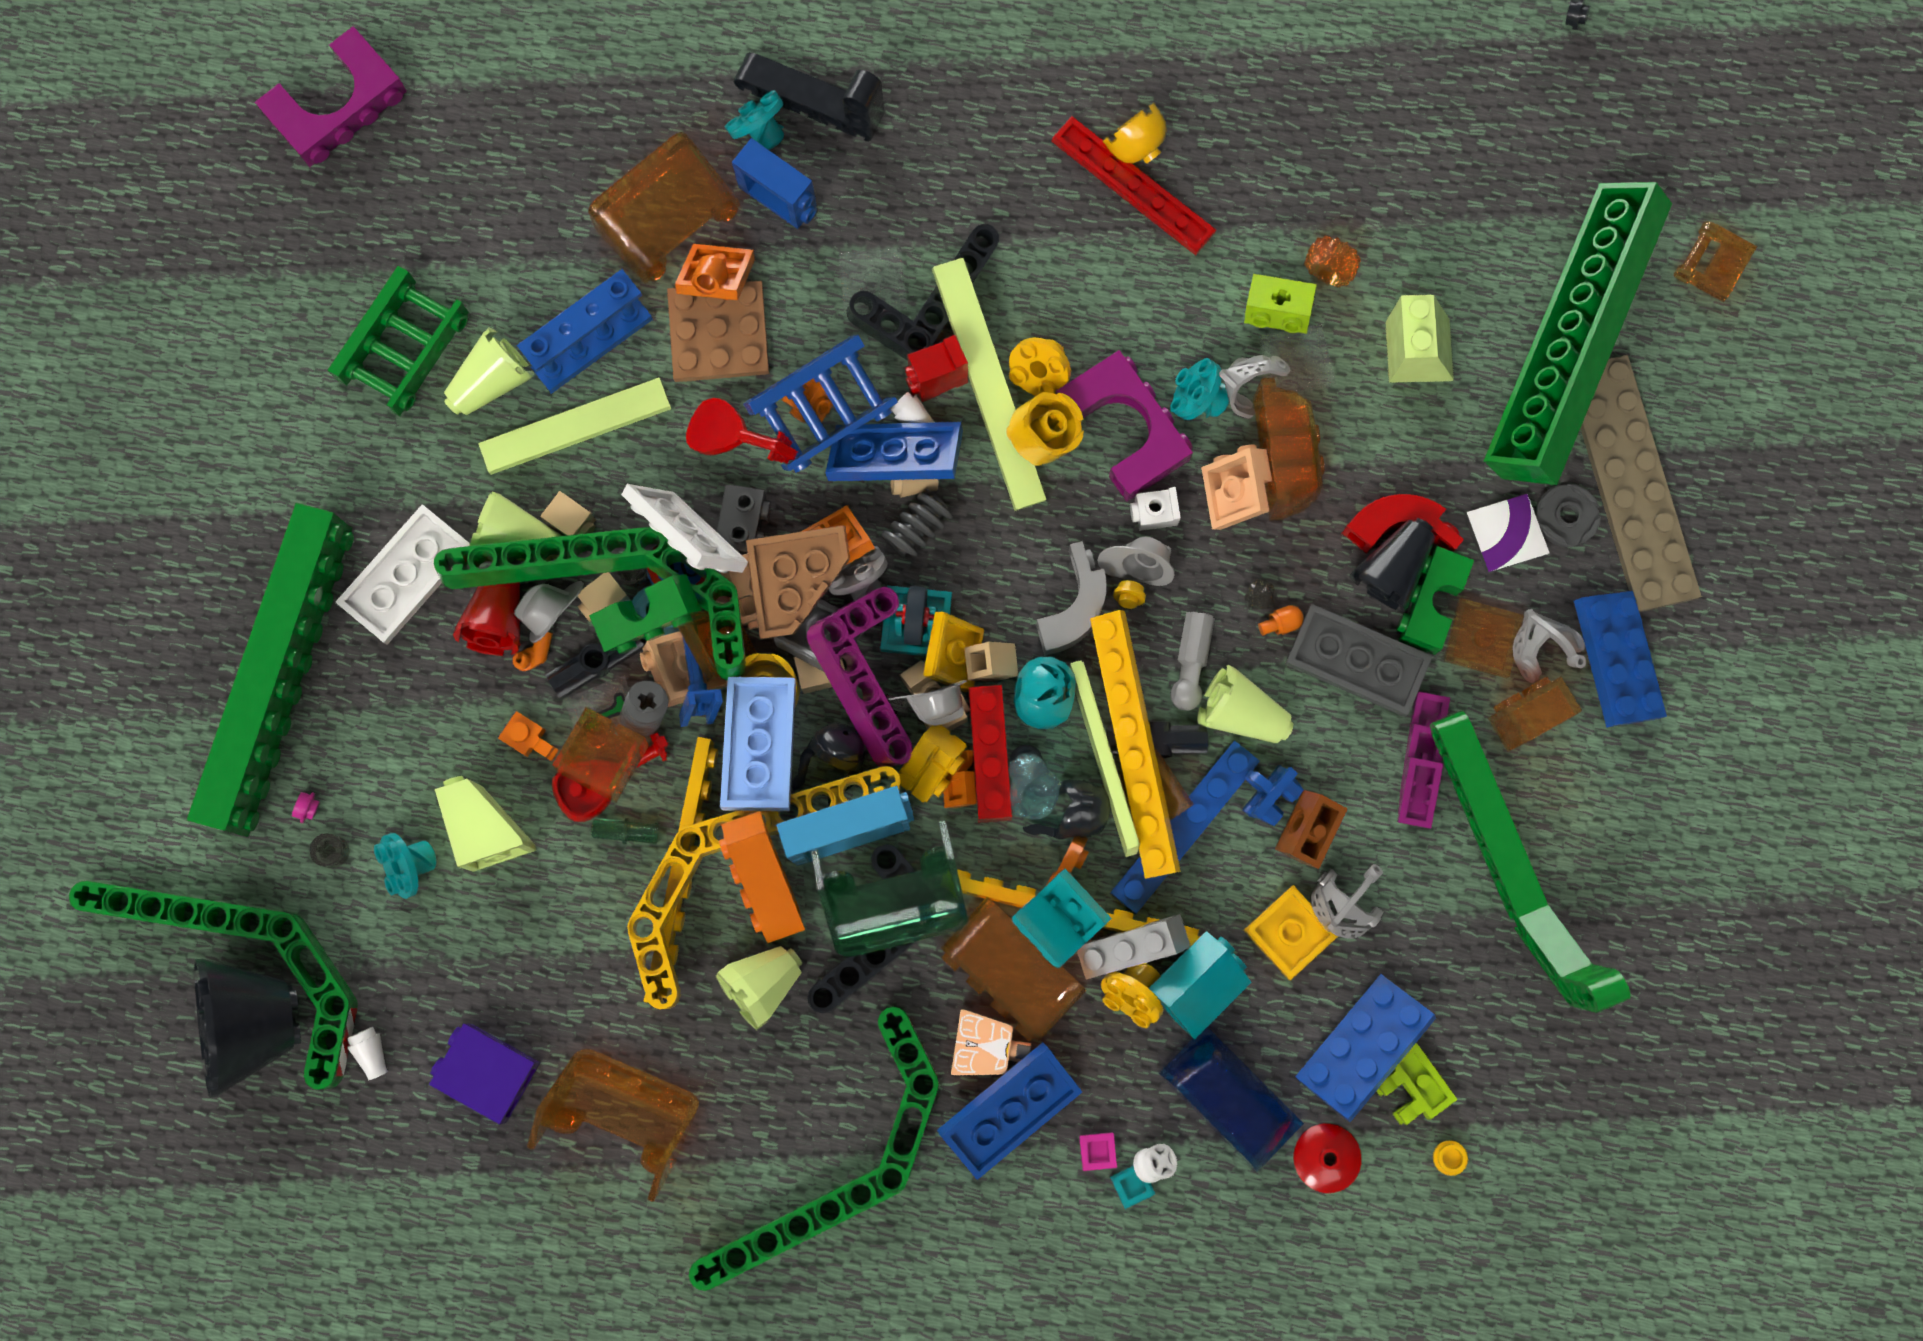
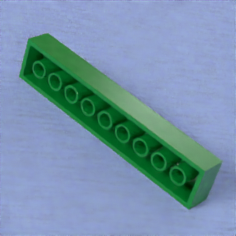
M1657 182L1599 183L1484 458V462L1500 478L1541 484H1558L1672 206V202Z
M295 503L187 821L248 837L250 831H254L258 825L259 813L257 809L260 800L265 799L269 792L270 781L268 777L271 768H275L280 760L281 750L278 747L281 738L286 736L290 730L291 718L289 715L292 706L296 705L301 698L302 687L299 685L303 673L307 674L311 668L312 656L310 653L313 644L317 643L321 638L323 626L320 623L323 614L328 612L332 606L333 594L331 591L334 582L339 581L342 576L343 563L341 561L344 552L350 550L354 540L353 528L333 512Z

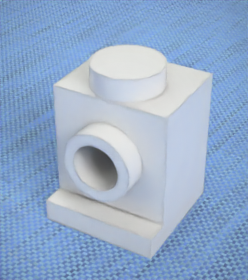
M1176 487L1169 488L1168 490L1136 494L1135 503H1130L1132 522H1138L1139 531L1178 526L1180 512ZM1157 503L1160 505L1161 510L1153 512L1149 505Z

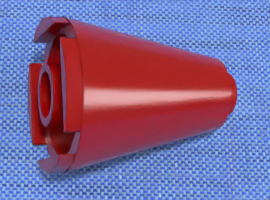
M520 582L477 587L454 629V639L459 643L460 638L467 641L466 648L483 654L503 656L504 650H512L511 655L516 654L520 647V620L514 613L520 603Z

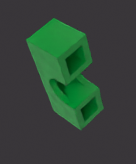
M1439 546L1429 554L1420 583L1417 584L1412 597L1409 613L1403 612L1396 630L1401 632L1399 642L1433 655L1442 650L1452 619L1440 615L1435 610L1432 602L1433 595L1436 592H1446L1454 596L1464 590L1474 563L1473 559Z
M687 574L670 576L644 589L649 600V611L645 618H642L636 612L631 600L616 602L589 615L604 652L617 650L619 654H623L637 648L636 641L645 638L647 642L665 634L663 629L673 625L675 629L693 621L691 616L702 610Z

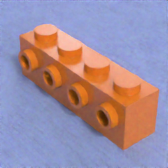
M761 811L721 824L724 838L719 840L720 848L725 860L731 858L733 864L729 865L735 884L742 883L744 887L740 890V894L745 908L752 907L754 913L750 914V918L755 932L762 931L768 944L804 931L805 927L799 906Z

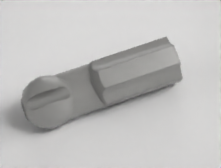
M1186 612L1178 661L1182 664L1179 681L1173 684L1170 691V698L1174 706L1180 710H1192L1200 704L1202 699L1199 678L1201 668L1207 665L1215 620L1212 615L1206 613Z

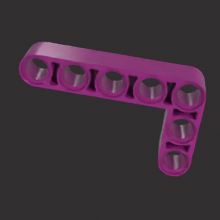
M881 587L864 594L814 623L807 632L809 646L873 761L880 767H893L906 763L911 757L913 747L856 644L854 637L890 617L897 611L899 599L894 590L889 587ZM875 599H878L881 603V610L877 608ZM850 613L856 619V626L850 620ZM824 628L830 632V641L824 635ZM841 657L846 661L847 670H844L841 666ZM857 686L862 690V700L857 695ZM873 716L878 719V729L874 726ZM890 745H892L895 751L894 758L889 752Z

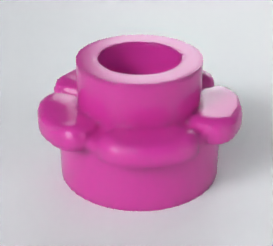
M301 792L299 794L291 816L300 819V823H304L306 818L313 820L320 801L314 800L315 793L312 792L310 795Z

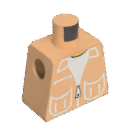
M961 1009L951 1075L1005 1074L1007 1072L1008 1060L1021 1061L1030 1053L1031 1043L1011 1040L1013 1026Z

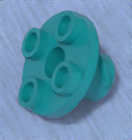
M773 90L763 96L759 103L756 104L754 100H751L740 107L738 111L741 115L730 120L724 127L733 139L749 134L756 142L771 150L784 138V132L782 131L784 127L778 124L773 117L783 106V101L777 92Z
M1204 358L1190 369H1182L1175 379V383L1178 386L1175 390L1173 401L1170 404V411L1184 420H1192L1203 412L1206 413V418L1222 414L1229 404V398L1225 384L1221 383L1222 378L1219 375L1221 367L1209 358Z
M390 833L384 835L379 844L374 845L375 857L380 864H383L386 873L384 883L390 895L398 894L404 899L415 896L418 891V876L434 870L437 864L435 851L427 841H420L407 846L399 835Z

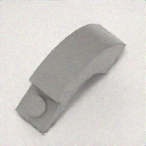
M1083 541L1070 544L1069 555L1078 583V596L1068 609L1061 613L1037 619L1036 628L1044 656L1064 651L1079 643L1092 630L1090 618L1100 616L1106 596V575L1104 569L1091 572V569L1095 568L1093 555L1090 549L1085 550Z

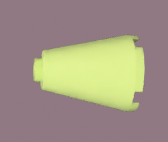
M490 327L483 332L444 391L447 397L444 402L457 415L461 412L469 415L534 376L533 371H525L523 368L529 364L505 338L500 342L493 336L497 332Z
M492 491L479 516V524L476 533H473L470 546L559 537L561 534L501 494ZM550 555L545 561L556 560L559 555ZM524 558L516 559L520 561H525Z
M1226 665L1227 670L1220 669L1206 690L1204 696L1209 697L1206 709L1199 708L1198 723L1207 728L1272 743H1278L1281 739L1286 740L1294 726L1293 722H1291V714L1236 668Z

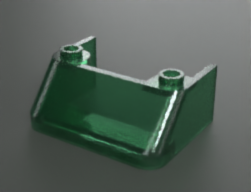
M945 820L939 821L944 846L927 850L920 858L922 870L856 886L854 877L846 871H834L824 874L818 850L811 852L818 894L832 942L838 954L846 957L861 955L959 931L967 924L968 916Z

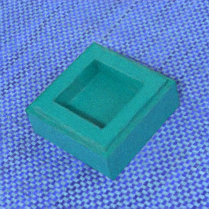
M1134 1165L1110 1176L1124 1209L1156 1195L1151 1183L1141 1181L1136 1175Z

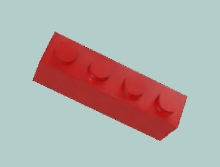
M1002 685L969 687L978 823L1011 821L1012 810Z

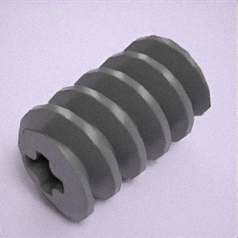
M926 489L928 496L925 494L917 496L919 505L915 503L908 505L910 514L902 512L899 515L901 523L896 521L891 523L890 527L893 533L883 531L881 534L888 545L903 558H906V553L914 557L918 555L914 548L915 544L924 548L927 546L923 536L935 537L931 528L933 525L940 529L944 528L940 519L942 516L949 520L953 519L946 504L929 489Z
M653 681L635 683L629 689L620 712L622 727L629 734L636 737H646L653 734L659 728L668 708L666 691L660 684Z

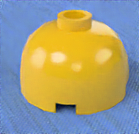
M1155 103L1149 105L1151 112L1147 115L1141 110L1116 129L1118 131L1114 134L1116 138L1113 141L1109 137L1103 140L1108 150L1117 159L1132 164L1143 159L1147 164L1161 153L1158 147L1165 140L1167 128L1166 122Z

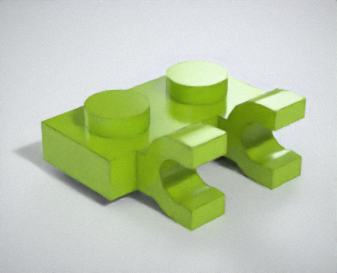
M1417 1043L1376 1091L1379 1096H1387L1402 1084L1411 1096L1412 1101L1404 1104L1392 1113L1400 1125L1403 1123L1408 1125L1421 1113H1423L1427 1120H1431L1457 1101L1455 1095Z

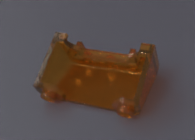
M679 132L598 196L590 205L588 214L599 235L638 278L646 284L650 280L656 281L663 276L666 271L667 254L712 217L716 222L722 220L726 222L732 219L738 212L740 203L695 143L684 132Z

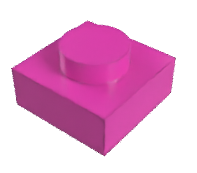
M1113 1132L1079 1135L1083 1171L1117 1168Z

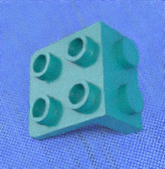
M1063 869L1042 891L1012 916V921L1019 931L1056 968H1060L1112 919L1066 869Z

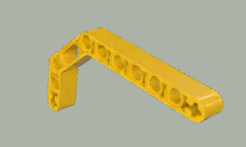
M889 766L875 768L791 794L790 804L798 808L797 817L817 811L812 807L813 799L816 796L827 795L831 799L830 807L849 801L844 796L845 789L848 786H860L863 790V797L869 795L865 780L871 779V786L879 784L881 776L884 775L887 776L888 780L894 779L895 782L891 783V787L897 786L900 791V775L894 768ZM884 787L873 788V793L884 790ZM735 811L680 829L629 919L627 929L646 998L654 1008L671 1009L680 1000V986L663 930L703 857L721 852L719 841L715 835L716 829L721 824L758 811ZM761 811V814L766 818V826L770 836L779 834L776 824L785 822L780 818V811ZM690 834L699 835V847L695 851H685L683 841L686 836ZM673 864H681L684 874L670 901L663 907H657L653 902V896L666 871ZM648 918L653 923V931L649 936L641 938L637 933V924L641 920ZM658 951L663 957L662 965L659 969L651 971L646 965V958L649 953ZM665 973L668 974V978H661L663 987L672 990V994L667 996V1003H664L663 999H656V993L660 992V985L658 981L654 980L651 982V976L656 977Z

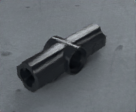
M641 640L636 641L637 648L623 654H619L617 650L604 652L600 641L596 644L586 645L577 656L547 673L546 677L562 700L596 678L606 676L612 668L642 651L644 644ZM602 655L603 662L599 667H588V661L592 656Z
M1149 722L1156 755H1161V758H1170L1172 755H1206L1208 753L1207 727L1202 725H1171L1169 722ZM1108 726L1107 740L1113 756L1119 755L1113 726Z

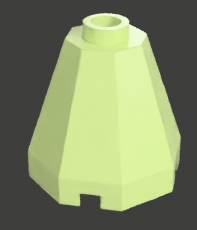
M782 946L726 965L717 972L716 978L730 1000L733 999L741 1009L739 1012L753 1028L758 1030L768 1022L802 972L799 966L802 965V961L791 948L786 951Z

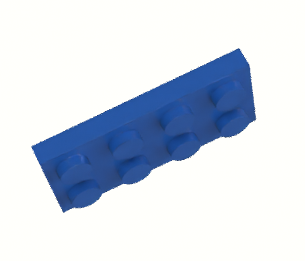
M961 422L863 424L831 445L825 472L828 481L955 479L963 434ZM836 425L835 430L841 427L842 425Z
M1633 591L1582 597L1574 600L1606 728L1667 717Z
M1380 974L1295 1077L1343 1118L1351 1122L1430 1027L1436 1016Z
M1042 1042L937 1129V1132L978 1180L1080 1095L1082 1091L1050 1049Z

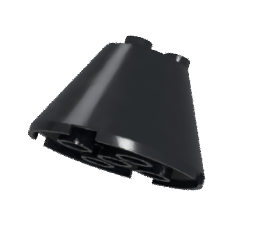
M203 958L195 959L194 971L199 972L200 980L194 981L202 1060H205L206 1074L204 1076L209 1098L221 1095L291 1051L295 1044H301L299 1023H296L295 1018L292 1017V1011L298 1010L296 990L292 988V985H287L286 981Z

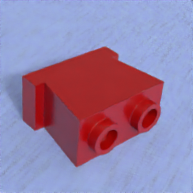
M956 335L943 339L941 343L907 354L908 366L904 368L907 375L905 380L912 396L918 394L921 402L968 383V362Z

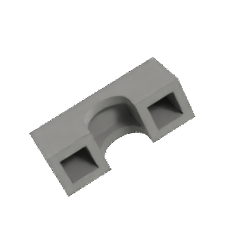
M1178 914L1121 933L1120 931L1086 942L1077 953L1085 978L1090 979L1178 954L1191 947L1181 915Z

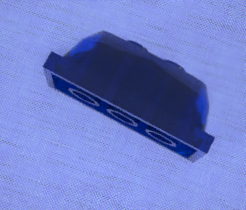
M1208 1027L1196 1039L1192 1038L1158 1073L1256 1173L1304 1124Z

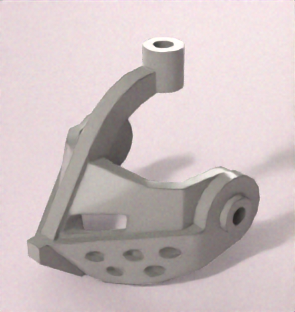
M1259 355L1251 358H1238L1228 369H1222L1219 375L1224 381L1234 413L1247 419H1251L1255 414L1253 403L1247 397L1238 393L1243 384L1258 375L1268 373L1287 376L1290 372V367L1283 359L1277 356L1269 358Z
M1528 609L1524 612L1523 624L1518 630L1513 643L1514 661L1524 679L1530 683H1534L1539 679L1542 671L1536 656L1539 648L1549 638H1552L1567 655L1568 666L1583 668L1586 665V658L1583 655L1577 654L1585 649L1582 636L1565 624L1535 613L1533 609ZM1534 631L1532 639L1530 640V633Z
M1373 864L1364 873L1365 880L1351 898L1337 888L1334 881L1338 874L1333 869H1329L1319 877L1318 883L1311 895V904L1318 921L1324 926V929L1336 936L1354 939L1362 936L1379 923L1383 914L1381 909L1375 907L1368 913L1356 903L1370 884L1375 883L1383 874L1382 869L1378 865ZM1329 900H1332L1337 910L1336 916H1334L1330 908ZM1346 918L1357 921L1356 923H1346L1341 920Z

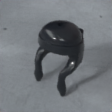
M831 723L817 731L800 756L798 774L794 777L792 783L793 791L804 785L809 763L815 754L828 764L849 771L845 778L859 774L865 758V746L858 732L852 727L841 723ZM853 785L848 786L845 789V792L849 790ZM829 798L828 806L830 807L831 799Z
M1069 779L1059 782L1054 788H1045L1039 785L1025 787L1026 791L1037 797H1056L1067 793L1073 801L1067 807L1058 828L1042 826L1040 824L1023 827V831L1030 835L1038 836L1043 834L1059 840L1071 837L1087 838L1100 834L1107 825L1110 812L1109 797L1105 789L1094 785L1093 782Z

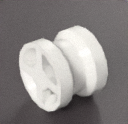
M1156 1144L1137 1152L1133 1162L1134 1170L1141 1181L1154 1183L1174 1175L1177 1169V1158L1169 1146Z

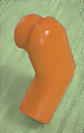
M547 632L533 646L517 652L512 658L515 668L521 671H530L545 663L553 633Z

